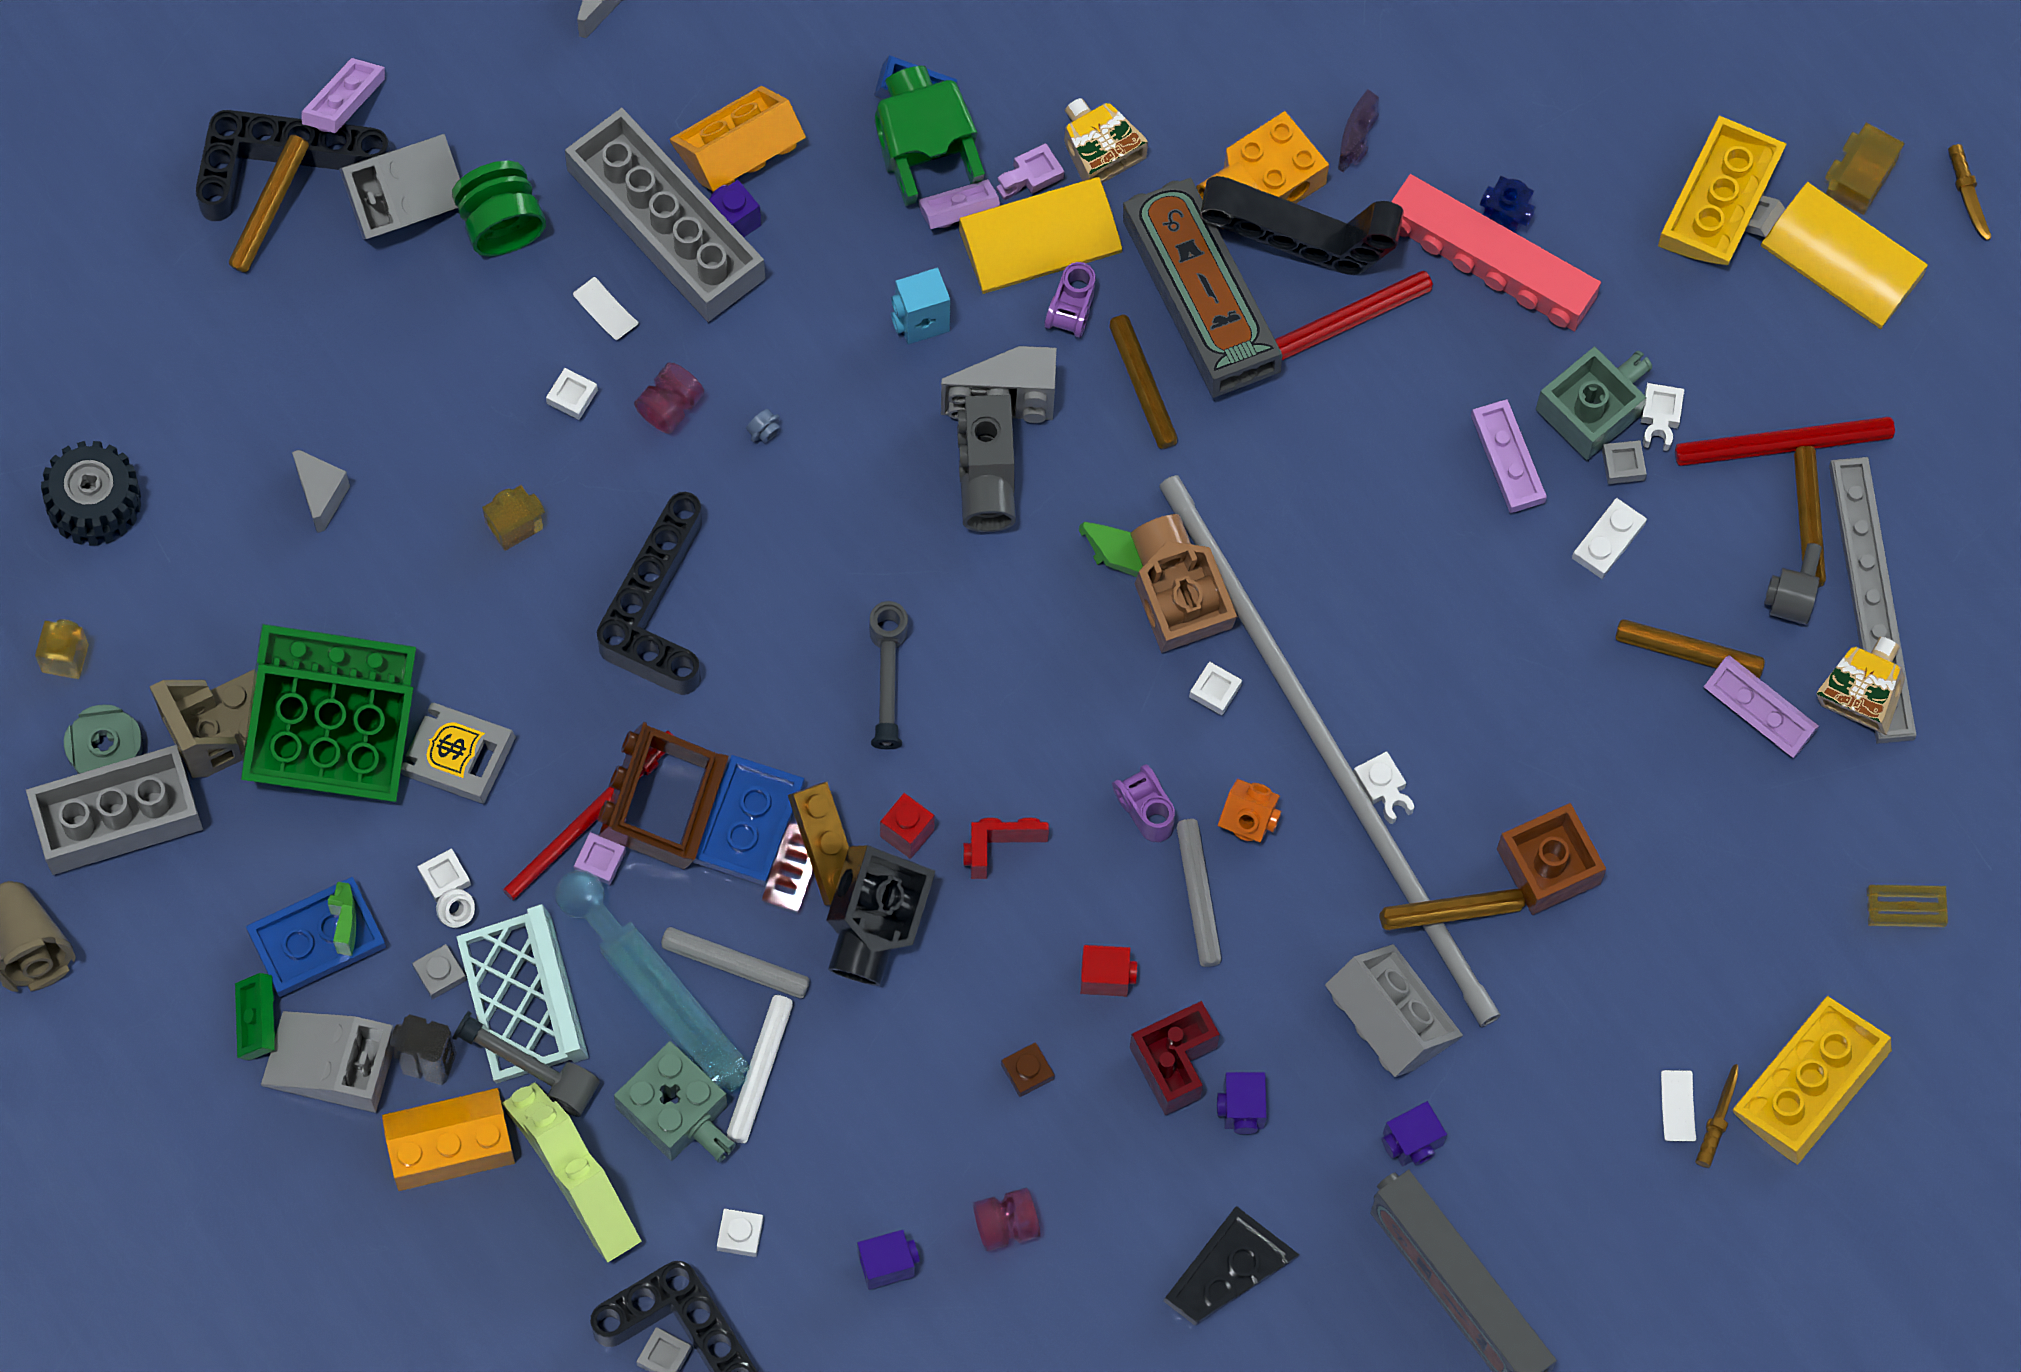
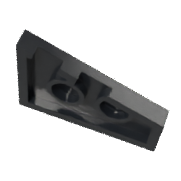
M1236 1206L1163 1301L1193 1325H1197L1298 1258L1300 1254Z

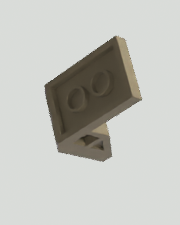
M255 669L211 690L205 680H162L149 686L159 714L175 745L178 746L181 757L192 778L209 777L243 760Z

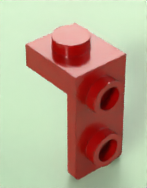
M983 818L979 822H971V843H963V866H971V879H987V843L1048 842L1049 823L1040 822L1037 818H1022L1017 822H1002L998 818Z

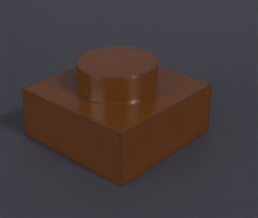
M1036 1042L1001 1060V1066L1019 1097L1054 1080L1055 1075Z

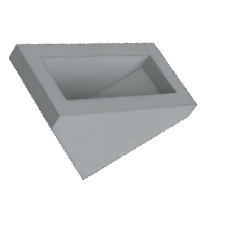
M301 450L294 451L292 454L316 531L317 533L325 531L350 488L347 472Z

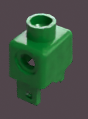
M922 65L900 70L887 77L885 82L890 97L878 103L874 123L887 173L894 172L905 206L915 204L918 197V191L909 168L960 152L970 184L983 181L985 173L975 146L978 132L957 83L952 80H946L932 84L927 67Z

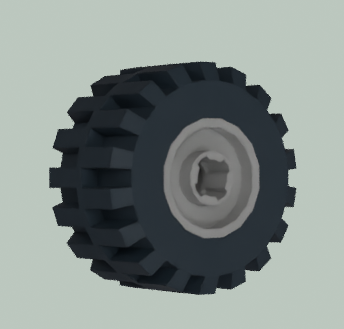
M85 441L77 442L78 448L71 450L70 446L63 448V456L54 455L50 459L52 468L45 467L44 481L41 482V491L47 515H49L54 529L58 527L60 535L66 539L72 535L74 543L82 544L83 539H86L89 542V546L98 545V539L104 538L107 544L114 541L112 535L116 532L120 537L127 533L126 523L133 526L137 520L135 512H140L141 494L133 464L130 465L129 458L123 452L118 455L116 447L109 444L105 449L100 441H93L92 446H86Z

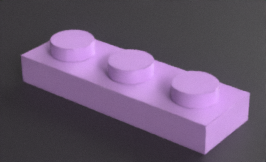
M351 58L302 111V124L315 127L323 132L336 133L385 80V67Z
M1508 399L1473 409L1471 413L1472 420L1509 512L1514 513L1545 503L1547 496Z
M1730 655L1725 657L1704 685L1705 689L1792 758L1799 754L1819 727Z

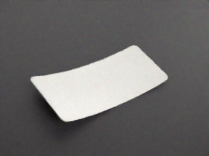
M596 277L590 279L573 293L574 297L615 340H618L638 325V321L615 300Z
M1664 1070L1661 1072L1665 1140L1696 1141L1692 1071Z

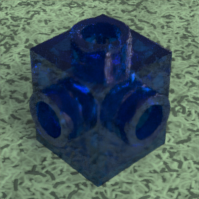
M1500 176L1494 188L1488 186L1481 199L1480 206L1485 208L1483 215L1517 234L1521 225L1528 226L1535 212L1536 206L1531 205L1534 190L1528 188L1520 180L1507 179Z

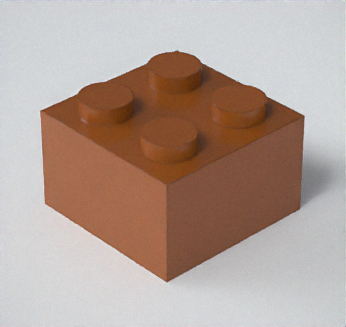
M1571 803L1502 833L1497 846V851L1517 888L1522 891L1525 903L1532 915L1600 885L1606 872L1603 861Z

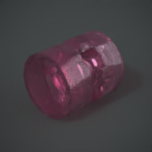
M668 362L654 378L655 387L647 386L634 401V406L649 424L664 433L670 434L685 418L684 410L690 411L702 398L704 389L698 380L687 370L675 363Z
M1027 1187L1005 1193L1001 1201L993 1196L973 1202L976 1224L986 1252L1008 1246L1012 1238L1017 1242H1023L1040 1237L1037 1214Z

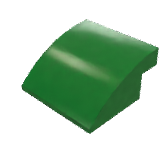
M261 624L241 780L396 802L413 694L411 678L416 647Z

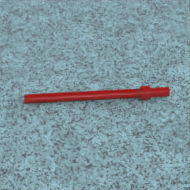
M652 747L649 748L639 779L643 775L648 776L659 766L657 761L665 752ZM608 787L503 889L510 899L515 900L598 819L604 802L611 800L614 788Z

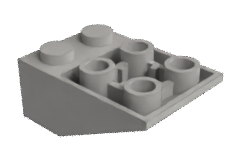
M445 134L339 168L363 239H368L458 208L452 198V189L460 178Z
M1018 346L942 378L941 415H948L953 419H958V410H965V396L1011 394L1012 418L1024 419L1030 423L1053 420L1057 348Z
M283 1011L274 1040L275 1050L270 1053L261 1086L376 1113L397 1042L394 1027L390 1024L356 1016Z

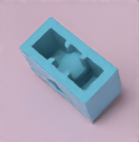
M938 268L895 281V295L891 296L894 312H891V318L897 334L903 332L907 345L950 332V297Z

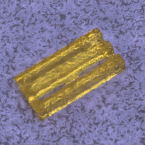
M1868 885L1867 887L1869 899L1867 903L1869 911L1868 926L1946 927L1948 924L1946 886ZM1878 897L1938 898V903L1915 901L1884 902L1878 901ZM1878 911H1893V912H1938L1939 915H1931V914H1878Z

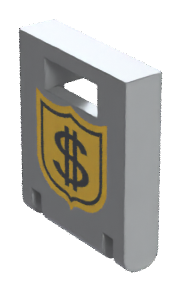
M431 703L428 712L432 716L437 717V719L424 716L405 755L406 759L414 762L415 765L402 762L401 774L484 804L516 738L513 731L440 704ZM485 743L488 750L493 751V754L482 777L470 774Z

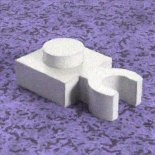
M1647 383L1645 388V396L1647 398L1642 410L1641 423L1651 425L1648 426L1643 437L1644 447L1649 448L1653 436H1660L1664 440L1663 450H1669L1673 440V433L1669 427L1678 429L1684 389Z
M1388 752L1354 768L1353 772L1372 804L1374 805L1382 800L1385 805L1383 814L1390 824L1395 823L1397 818L1392 810L1394 806H1402L1408 815L1413 814L1414 804L1407 795L1399 792L1405 789L1406 781Z

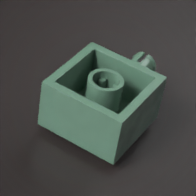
M1594 346L1540 391L1536 410L1588 461L1603 448V444H1608L1641 416L1647 397L1633 383L1646 372H1649L1652 369V364L1648 357L1640 361L1644 353L1636 351L1628 360L1616 368Z
M671 1041L614 1094L616 1109L671 1161L693 1140L699 1142L718 1163L726 1158L725 1152L729 1155L736 1146L733 1141L726 1137L712 1123L727 1108L726 1093ZM667 1097L671 1099L677 1097L678 1103L674 1104L669 1101L664 1104V1099Z

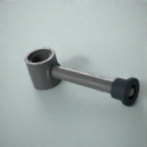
M884 601L877 604L870 613L869 622L870 638L880 648L879 724L875 726V738L871 740V745L878 749H896L902 746V740L898 738V725L895 724L896 648L901 646L907 637L908 616L905 609L893 601ZM885 620H892L898 624V627L892 631H885L879 627V624Z
M468 1011L452 1037L454 1040H457L459 1037L471 1045L475 1042L552 1086L547 1094L552 1102L556 1101L567 1114L575 1117L581 1116L600 1084L599 1079L595 1075L570 1062H567L559 1073L483 1029L481 1022L470 1017L471 1012Z

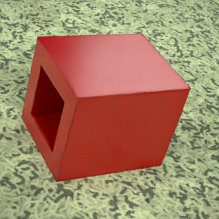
M903 793L880 821V837L911 859L934 832L935 815Z
M1084 945L1080 994L1127 997L1129 984H1136L1137 961H1130V947Z

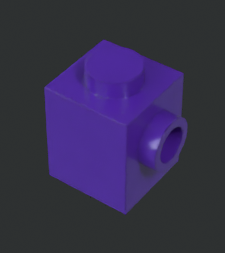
M736 180L729 186H720L708 199L743 237L761 226L760 205L739 180Z
M1226 1072L1223 1084L1224 1093H1217V1116H1224L1225 1129H1234V1132L1237 1134H1253L1258 1129H1264L1267 1118L1265 1072Z
M1426 1101L1386 1122L1382 1143L1388 1155L1392 1159L1397 1157L1402 1167L1411 1162L1415 1165H1420L1436 1154L1434 1150L1444 1145L1447 1133L1429 1102Z
M903 1229L857 1242V1253L868 1290L914 1277V1264L920 1263L914 1240L907 1241Z

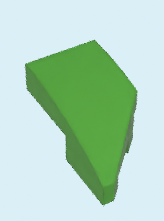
M1090 522L1080 524L1079 532L1081 536L1086 535L1095 552L1093 558L1097 565L1104 562L1108 567L1137 577L1143 565L1132 540L1131 532Z
M337 882L335 894L330 895L328 898L330 913L339 916L333 943L337 954L352 956L356 937L354 898L349 883Z

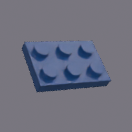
M731 755L693 863L767 886L793 816L788 795L802 790L805 778Z
M353 877L342 881L343 883L350 884L355 903L356 937L352 956L337 954L333 943L339 916L330 913L328 898L330 895L335 894L336 884L246 926L247 932L268 975H272V984L279 997L386 948L382 935Z

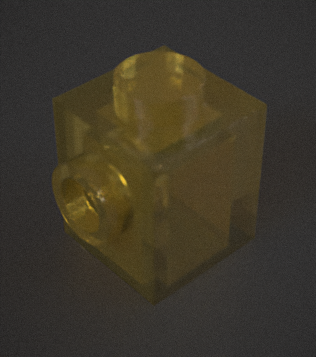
M522 485L513 490L509 488L499 492L492 502L482 507L485 523L504 551L543 529L541 515L545 513L544 508L534 493L528 495Z
M64 619L57 620V623L44 621L35 653L42 673L74 679L80 678L89 646L83 628L79 627L75 622Z

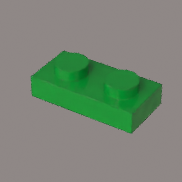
M258 973L235 983L237 1058L250 1061L275 1050L272 975Z

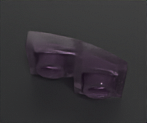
M1368 89L1354 107L1344 130L1338 160V170L1343 173L1352 163L1354 165L1359 164L1368 151L1366 146L1368 132L1379 117V113H1377L1379 97Z

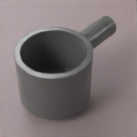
M1815 543L1807 544L1800 572L1782 568L1779 576L1772 575L1764 603L1771 606L1769 615L1807 625L1819 585V577L1815 576L1822 550L1820 545Z

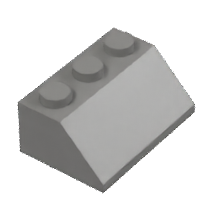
M1394 944L1354 956L1325 984L1332 994L1335 1004L1345 1011L1355 1024L1359 1036L1370 1044L1379 1056L1381 1065L1391 1072L1394 1077L1416 1070L1463 1036Z

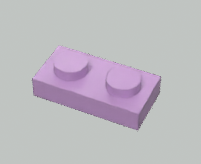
M988 179L919 199L921 213L930 229L949 227L958 222L961 217L1000 206L999 197Z

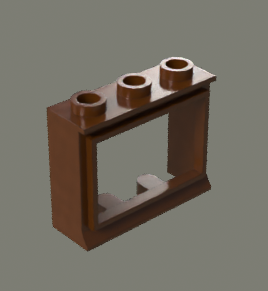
M643 722L634 732L629 731L624 739L621 752L625 753L626 756L623 765H618L611 777L609 787L614 788L611 800H606L600 810L598 822L603 824L599 836L684 870L696 858L729 756L712 752L650 727L646 722ZM649 747L705 768L680 844L624 823Z

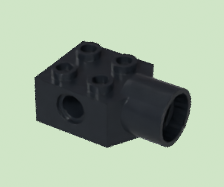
M868 845L849 846L826 919L839 934L828 970L853 981L880 986L891 949L910 946L914 943L936 871Z

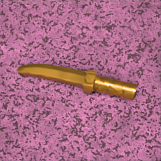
M1961 144L1953 145L1948 148L1956 171L1957 180L1955 183L1957 190L1961 191L1968 214L1976 230L1983 238L1990 240L1991 233L1975 191L1977 186L1975 176H1971V172L1968 169L1969 166L1963 146Z
M1737 1064L1731 1068L1713 1119L1710 1118L1707 1121V1132L1695 1161L1696 1164L1702 1167L1710 1168L1716 1147L1720 1141L1719 1138L1726 1131L1728 1122L1724 1118L1737 1081Z

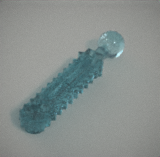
M574 870L565 874L559 881L555 891L556 902L559 908L572 918H585L604 941L600 944L601 954L681 1051L722 1090L727 1088L732 1093L745 1082L743 1074L750 1069L747 1061L630 921L622 927L604 906V886L600 879L591 872L584 870Z

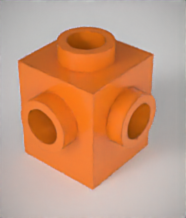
M1237 779L1228 794L1217 826L1232 831L1236 837L1242 840H1255L1261 843L1267 830L1274 833L1282 811L1276 809L1280 795L1273 793L1270 788L1263 784H1250Z

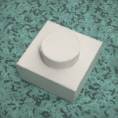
M564 368L548 393L546 402L548 405L580 420L597 393L598 387L596 383Z
M1209 661L1191 689L1189 697L1222 716L1241 687L1242 680Z
M452 848L417 866L436 903L440 896L450 889L458 888L463 890L471 886L470 879Z
M724 1209L717 1251L756 1257L763 1215Z

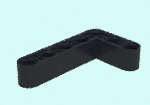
M234 110L219 111L211 117L196 184V196L200 211L206 219L214 222L222 221L230 216L234 207L243 158L277 162L290 135H296L308 140L309 147L300 165L335 170L390 152L388 138L380 129L343 124L336 133L323 132L315 127L302 124V119ZM227 130L235 131L232 135L229 136L221 135L223 132ZM262 135H271L267 140H257ZM334 144L344 145L340 149H330V147ZM372 148L381 149L378 153L375 154L366 153L369 149ZM219 163H228L222 169L214 168ZM214 195L222 196L217 201H207L210 197Z
M1220 176L1211 177L1207 180L1200 211L1201 218L1208 223L1347 275L1363 273L1396 248L1404 214L1403 208L1396 203L1376 201L1351 221L1345 223L1246 184Z
M686 491L674 494L667 502L597 629L599 653L603 659L681 695L692 693L700 684L698 658L690 650L645 630L702 526L700 501L697 496ZM683 510H688L694 513L691 517L687 519H681L675 516L678 512ZM666 541L676 544L671 550H662L658 547ZM652 572L659 575L656 580L651 582L641 579L646 573ZM629 604H637L642 607L636 613H627L623 610ZM617 635L624 638L622 643L618 645H610L605 642L611 636ZM647 651L658 654L652 661H645L639 658L642 653ZM680 667H687L692 670L685 677H679L673 673Z
M673 1261L664 1265L599 1304L591 1314L590 1323L595 1340L605 1347H614L669 1314L674 1313L710 1372H757L694 1269L686 1262ZM675 1276H683L689 1280L688 1286L680 1291L670 1289L667 1284ZM642 1296H648L655 1301L653 1307L647 1311H638L633 1307V1304ZM696 1309H704L710 1314L708 1320L701 1324L691 1322L688 1316ZM614 1317L620 1321V1325L615 1331L604 1332L599 1328L600 1322L604 1318ZM717 1342L727 1343L731 1347L730 1352L723 1357L711 1355L709 1349Z

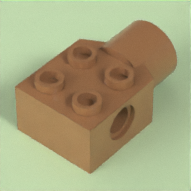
M1171 514L1153 519L1131 532L1132 540L1143 565L1142 569L1138 572L1135 587L1161 653L1232 629L1237 615L1210 547L1191 544L1180 515Z

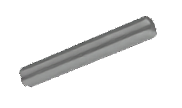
M1185 819L1178 822L1177 832L1199 961L1203 967L1216 966L1221 962V954L1198 822L1196 819Z
M668 927L662 937V948L797 998H803L807 993L809 987V978L807 976L672 927Z

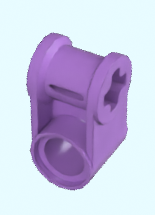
M1075 262L1065 268L1057 292L1050 303L1045 320V328L1057 327L1073 332L1075 337L1081 338L1095 293L1096 276L1090 265L1083 262ZM1076 280H1081L1085 282L1087 286L1081 289H1076L1072 287L1070 283Z
M1147 764L1141 766L1140 772L1123 781L1117 779L1112 782V787L1118 801L1129 813L1141 834L1147 840L1161 842L1171 836L1174 829L1175 809L1163 791L1155 773ZM1159 814L1167 820L1160 824H1154L1147 818L1151 815Z

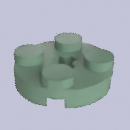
M96 705L83 710L78 714L79 718L73 722L72 726H68L64 735V750L70 765L77 771V774L140 756L143 751V737L137 722L129 714L124 713L122 709L113 705ZM107 735L109 741H114L113 745L106 751L93 748V744L100 742V736Z

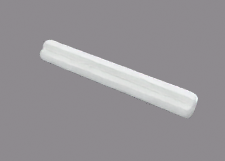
M774 995L772 997L727 1130V1137L734 1142L746 1143L748 1141L793 1007L792 1000L781 995Z

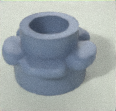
M765 409L756 415L746 427V430L752 435L751 440L755 442L761 439L764 443H767L775 437L781 429L778 425L780 416L778 414L773 415L769 409Z

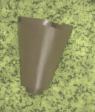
M14 881L1 883L0 981L2 986L10 991L19 992L17 986H29L30 991H35L54 984L70 971L68 967L70 960L75 961L76 956L72 945L25 884Z

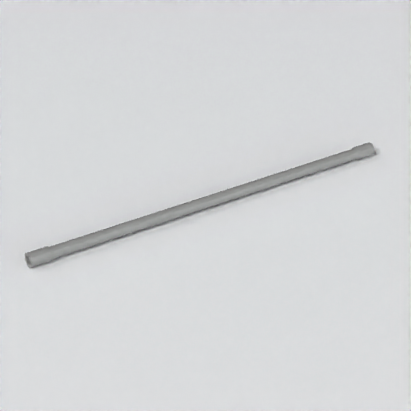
M1174 475L1167 478L1160 484V490L1174 513L1180 515L1183 525L1195 545L1210 547L1235 612L1409 904L1430 901L1196 510L1195 503L1180 477ZM1441 922L1422 925L1461 989L1464 1000L1480 1027L1487 1026L1496 1021L1501 1014L1484 986L1477 980L1445 924Z

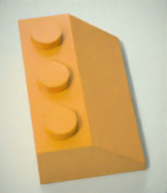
M761 85L671 137L669 140L698 182L711 191H715L722 185L729 186L735 182L737 177L746 172L752 173L763 168L766 161L777 154L783 155L796 148V143L806 138L789 100Z
M498 1088L382 1115L387 1148L398 1191L515 1164Z

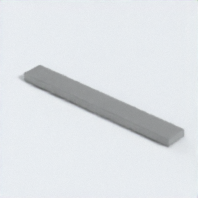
M1868 457L1831 460L1829 468L1860 649L1871 653L1881 636L1894 641L1900 646V649L1892 663L1900 666L1905 676L1901 694L1887 734L1885 735L1874 730L1876 744L1912 741L1916 738V730Z

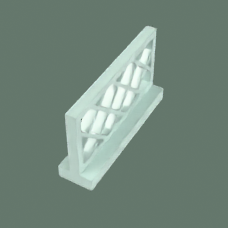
M542 904L528 908V914L456 936L477 1018L483 1024V1029L549 1067L568 1060L576 1063L589 1058L552 917ZM526 926L529 938L521 952L505 944L512 930ZM500 934L498 939L493 938V936ZM484 939L494 944L485 962L481 963L472 958L469 944ZM501 948L517 956L507 975L491 968ZM531 948L534 958L528 956V953L530 952ZM524 960L537 967L538 974L531 987L514 980ZM474 965L481 968L477 975ZM487 972L504 980L493 999L481 994L479 987ZM511 984L527 992L517 1011L500 1003ZM540 985L542 986L544 995L537 992ZM534 996L545 1001L548 1008L540 1024L523 1015ZM483 1001L490 1004L487 1010H485ZM497 1008L513 1016L503 1035L492 1031L489 1025V1021ZM520 1020L537 1028L526 1048L510 1040ZM550 1020L553 1030L547 1028V1025L549 1024ZM544 1032L556 1039L559 1052L542 1057L533 1052ZM486 1049L493 1080L496 1084L528 1074L517 1066L501 1070L498 1060L499 1056Z

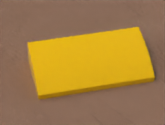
M1719 115L1661 232L1658 247L1692 259L1729 265L1787 143Z
M1099 177L959 218V232L982 294L1065 270L1071 263H1089L1122 253L1116 224Z
M1808 181L1761 243V247L1879 329H1882L1920 282L1928 266L1921 259Z
M1826 996L1733 1108V1113L1760 1138L1798 1165L1892 1051L1891 1037L1829 996Z

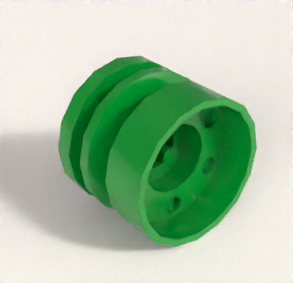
M509 160L496 161L480 166L464 175L452 189V198L458 207L460 217L465 221L466 233L473 250L479 255L499 256L517 251L532 243L546 228L544 214L538 200L532 195V185L527 180L525 168L519 162Z

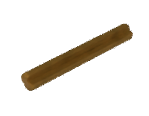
M296 135L289 136L229 259L231 267L241 272L249 270L309 147V143L305 139Z
M1125 314L1114 317L1110 320L1109 327L1156 443L1160 449L1172 447L1177 443V435L1130 319Z
M1800 446L1796 448L1794 459L1802 562L1808 543H1815L1822 547L1815 576L1819 577L1818 587H1821L1826 581L1816 450L1812 446Z
M1625 619L1619 622L1616 632V640L1715 668H1718L1725 657L1730 655L1758 678H1760L1765 664V659L1760 656Z
M1516 888L1384 907L1379 913V919L1383 929L1392 930L1518 912L1525 906V899L1523 898L1522 891Z

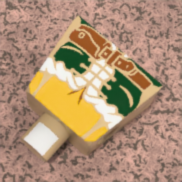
M1079 98L1066 107L1065 112L1072 122L1065 127L1064 142L1082 181L1099 177L1101 183H1104L1147 158V139L1112 104L1105 103L1091 111L1086 102Z
M1881 636L1871 653L1854 646L1850 648L1816 693L1820 705L1886 735L1905 680L1902 668L1892 663L1900 646L1894 641Z

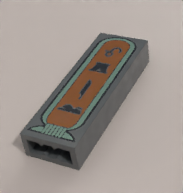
M1190 177L1182 181H1171L1161 189L1147 194H1136L1128 201L1123 202V223L1211 396L1215 398L1280 373L1282 352L1216 225L1208 223L1201 218L1200 211L1203 200Z
M1408 1169L1400 1176L1394 1172L1383 1179L1377 1185L1379 1191L1373 1197L1375 1200L1370 1214L1492 1372H1552L1557 1362L1556 1358L1411 1171Z

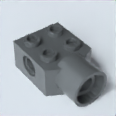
M1011 394L965 396V410H958L957 426L958 448L960 450L959 477L961 482L963 525L967 529L978 532L1001 531L1013 526L1016 522Z

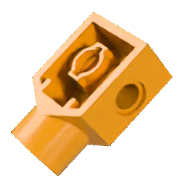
M1284 111L1226 148L1224 168L1211 177L1230 178L1297 204L1326 185L1329 163L1287 112ZM1208 179L1196 187L1202 200Z

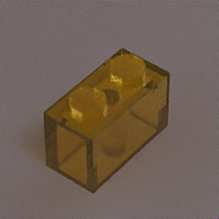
M1865 123L1859 134L1852 132L1842 150L1847 153L1842 162L1835 159L1827 172L1825 179L1829 180L1830 183L1826 195L1864 215L1897 163L1905 143Z

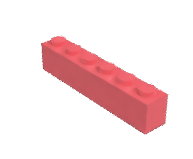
M1412 174L1408 176L1391 201L1401 206L1404 210L1399 236L1409 237L1420 243L1422 248L1433 255L1439 254L1448 259L1458 270L1464 273L1471 272L1478 276L1493 290L1504 291L1513 296L1523 307L1535 309L1543 313L1556 326L1567 327L1575 332L1598 296L1601 281Z

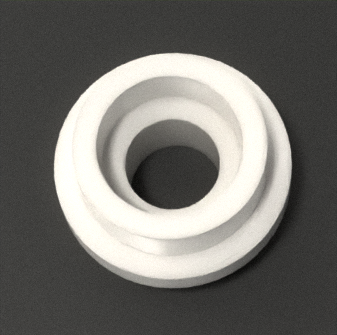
M458 888L444 892L436 905V913L439 920L452 928H458L467 924L473 918L475 912L472 896ZM458 901V910L455 913H450L449 908L451 904Z

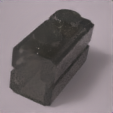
M409 1014L404 1018L402 1025L396 1024L390 1040V1046L395 1048L394 1058L399 1060L403 1074L419 1079L424 1076L426 1081L439 1085L447 1082L457 1054L448 1025L434 1021L427 1024L426 1019Z

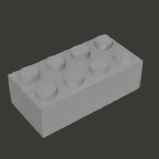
M177 745L26 789L44 857L52 875L203 830L185 766Z

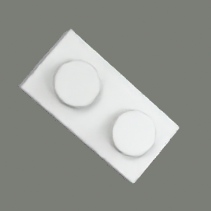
M1616 498L1573 552L1572 559L1603 579L1645 526L1647 518Z

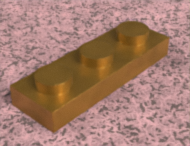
M822 782L789 794L788 798L824 905H831L849 845L828 782Z

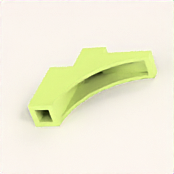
M536 1082L516 1090L509 1099L502 1102L507 1114L523 1133L557 1183L593 1246L607 1262H610L642 1242L606 1173L588 1152L570 1116L556 1101L552 1102Z

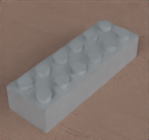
M620 108L565 149L567 171L707 322L711 321L765 279L764 259L623 108Z

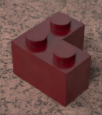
M1202 1001L1131 1034L1130 1050L1165 1115L1200 1099L1203 1085L1190 1061L1217 1049L1220 1034Z

